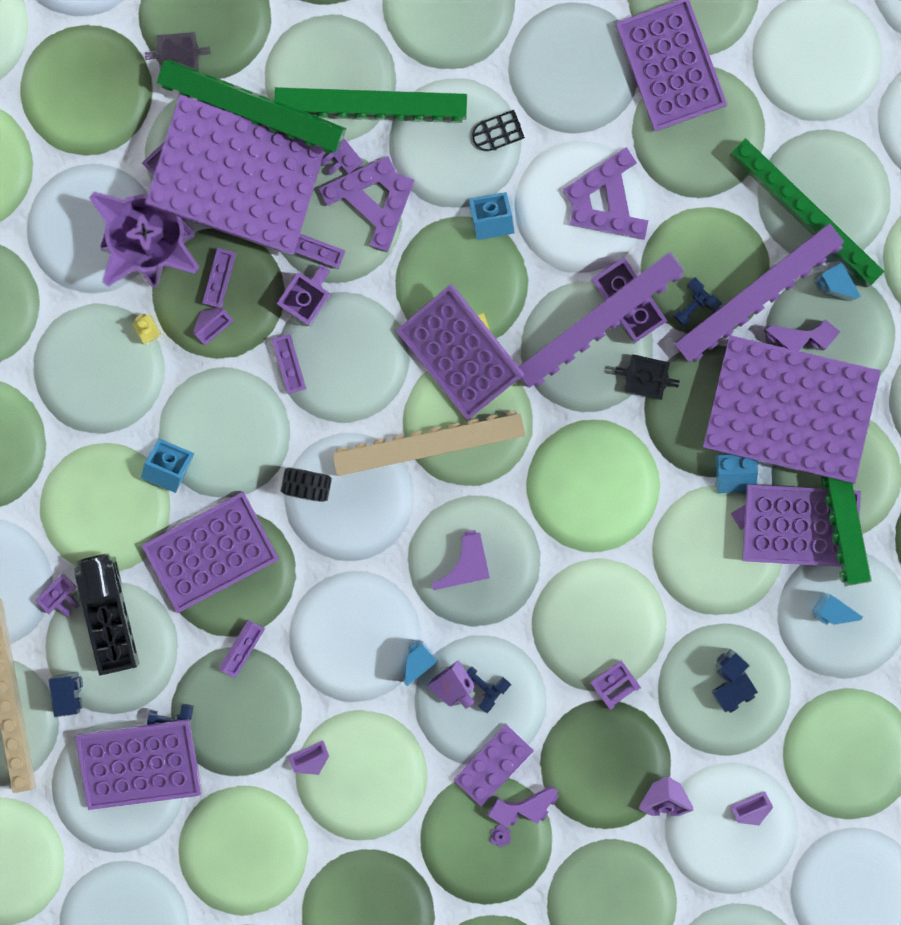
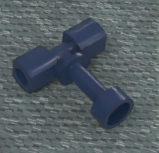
M694 277L687 284V287L694 293L692 296L694 300L682 312L678 310L673 316L681 325L685 326L690 321L687 317L699 305L702 307L706 305L714 313L722 303L714 295L710 296L703 289L705 286Z
M471 666L466 671L477 686L485 691L483 693L485 698L478 707L485 713H488L496 704L494 701L501 693L504 694L512 684L502 676L496 685L492 683L489 686L476 675L478 670Z
M182 704L180 715H176L175 718L157 715L158 711L150 710L147 725L191 720L194 705Z

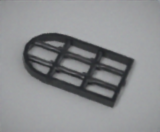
M515 110L483 120L476 125L472 134L475 146L486 152L495 151L525 139ZM510 113L514 114L515 119L503 123L502 116ZM499 118V125L491 128L487 127L486 122ZM517 122L519 128L507 133L506 125ZM483 124L485 129H483V131L475 133V130L478 128V126ZM502 127L504 133L492 138L490 132ZM521 132V138L510 141L509 136L511 134ZM487 133L489 139L477 144L474 137ZM506 137L508 143L495 147L493 143L495 140ZM487 143H491L492 146L491 149H484L480 147Z

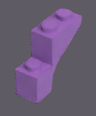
M823 320L811 331H801L771 325L764 330L767 334L765 337L772 343L777 342L783 348L800 351L808 340L811 341L810 345L816 350H826L840 333L827 320Z
M548 786L517 803L507 802L497 797L488 812V816L507 828L510 824H515L519 817L517 815L518 812L538 824L540 820L544 821L549 812L547 811L549 805H554L558 799V790L554 786Z

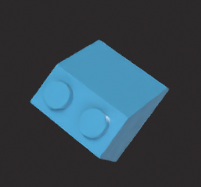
M507 192L469 199L477 240L515 233Z
M843 263L815 277L817 280L815 284L820 292L823 291L826 295L847 301L861 297Z
M159 438L144 464L141 479L176 493L184 480L194 453Z
M715 455L717 494L746 492V484L757 485L758 466L756 460L735 455Z
M825 592L812 610L816 614L814 618L826 625L828 623L837 625L854 622L863 618V616L833 595Z
M416 641L408 649L404 683L406 686L437 662V657L424 641L421 643Z

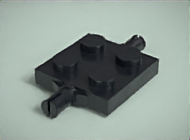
M632 354L630 365L627 369L616 366L615 370L619 371L614 372V374L625 376L624 392L662 400L667 386L678 388L680 380L669 378L670 362Z

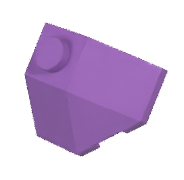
M663 777L661 780L654 782L639 806V810L651 816H660V813H671V816H681L694 811L693 805L681 784L670 777Z

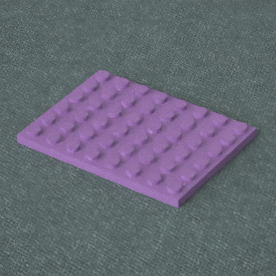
M179 95L145 205L293 256L325 151L318 145L313 147L305 144V140L297 138V140L291 139L286 136L287 133L279 131V133L273 132L268 129V126L262 124L261 126L255 125L249 119Z
M729 335L703 448L855 484L881 370Z

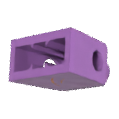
M459 660L433 677L427 685L448 706H453L459 701L467 709L474 703V700L468 695L473 689L474 683Z

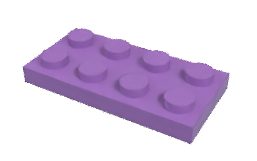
M505 724L454 778V781L482 806L534 750Z

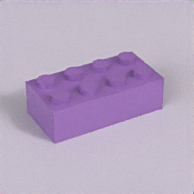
M623 257L595 276L591 282L603 300L606 301L635 279L637 275ZM653 299L645 306L641 304L635 308L637 312L628 319L624 316L619 320L621 322L620 325L633 344L667 322V319Z

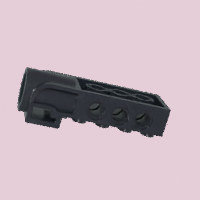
M109 553L76 561L75 579L99 676L136 668L140 662L121 588L122 581L116 557L110 558Z

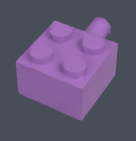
M320 264L313 277L309 279L297 272L277 302V305L311 327L331 297V293L323 289L321 285L330 270Z

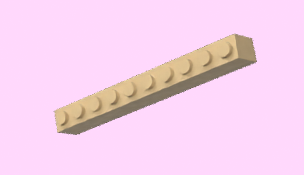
M516 411L506 412L505 417L498 418L497 415L486 417L487 421L479 422V419L467 421L468 425L460 426V423L450 424L449 429L442 430L441 427L430 429V433L423 434L422 431L411 433L412 437L404 438V435L392 437L393 441L385 442V439L373 441L374 445L367 446L366 443L355 445V449L348 450L347 447L336 449L337 453H333L337 476L523 437L526 435L521 413L517 414Z
M0 599V727L12 793H18L34 789L36 783L2 599Z

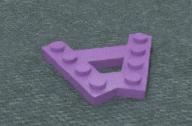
M627 147L562 190L573 205L569 225L645 240L649 220L630 217L622 180V173L637 164ZM604 185L610 213L594 210L591 205L590 195Z
M389 156L324 185L319 190L327 206L344 198L376 226L370 246L389 252L414 179L397 174ZM380 182L390 191L384 208L382 209L363 190Z

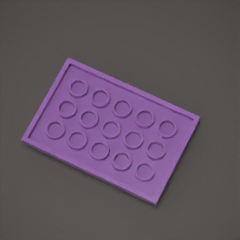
M677 0L615 24L654 132L727 106L690 0Z
M453 284L447 286L396 330L467 420L525 375Z
M746 484L742 561L841 567L836 560L837 545H834L832 540L834 530L833 525H830L828 519L830 509L825 503L826 489ZM854 490L860 519L861 491Z
M245 492L141 545L177 613L279 560Z
M190 719L81 733L75 736L88 810L201 796L202 794Z

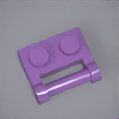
M622 660L590 682L610 710L633 691L641 689ZM627 680L630 681L631 684L612 698H608L607 694Z

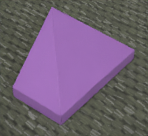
M223 308L202 310L193 333L206 345L234 320Z
M323 740L289 756L295 773L316 775L320 774L329 758Z
M765 791L730 806L738 823L760 825L773 809V805Z

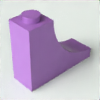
M476 530L464 532L465 536H461L462 551L458 563L445 577L432 582L433 590L490 578L480 532L476 533Z

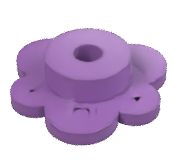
M500 824L496 829L491 830L492 836L490 841L492 844H498L499 847H503L504 844L511 842V832Z

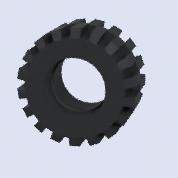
M290 467L285 468L280 492L292 497L325 502L328 501L332 478L322 473Z

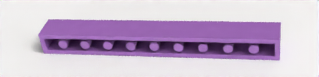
M831 224L826 225L679 339L675 345L688 362L691 360L696 362L703 356L702 352L708 348L710 351L719 344L717 340L722 336L727 338L734 332L732 329L735 326L739 325L741 327L748 322V316L753 312L757 315L765 308L763 305L766 302L770 301L772 303L779 298V292L784 288L788 291L796 284L794 281L797 278L801 277L803 279L811 273L810 268L815 264L819 267L827 260L826 256L832 252L834 255L843 248L841 244L844 241Z
M672 252L667 253L519 366L525 374L521 378L529 388L533 385L537 388L545 382L543 378L546 375L550 374L552 376L560 370L559 365L563 362L566 365L575 359V353L578 351L583 353L591 347L589 343L592 340L599 341L606 335L604 331L608 328L613 330L621 324L619 321L621 318L626 316L628 319L637 312L635 310L640 304L645 306L652 300L650 296L656 292L659 295L668 288L666 284L671 280L675 283L682 278V272L685 271L683 266Z

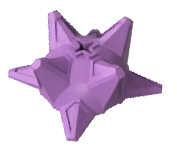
M94 191L89 197L106 222L100 248L101 251L110 253L102 280L108 287L134 270L139 271L151 287L158 286L164 266L195 274L199 266L184 245L185 242L195 237L194 231L179 216L145 205L148 194L131 196L123 200ZM145 231H146V233H147V238H146L147 241H146V242H145V239H144V238H145V236H144V235H145Z

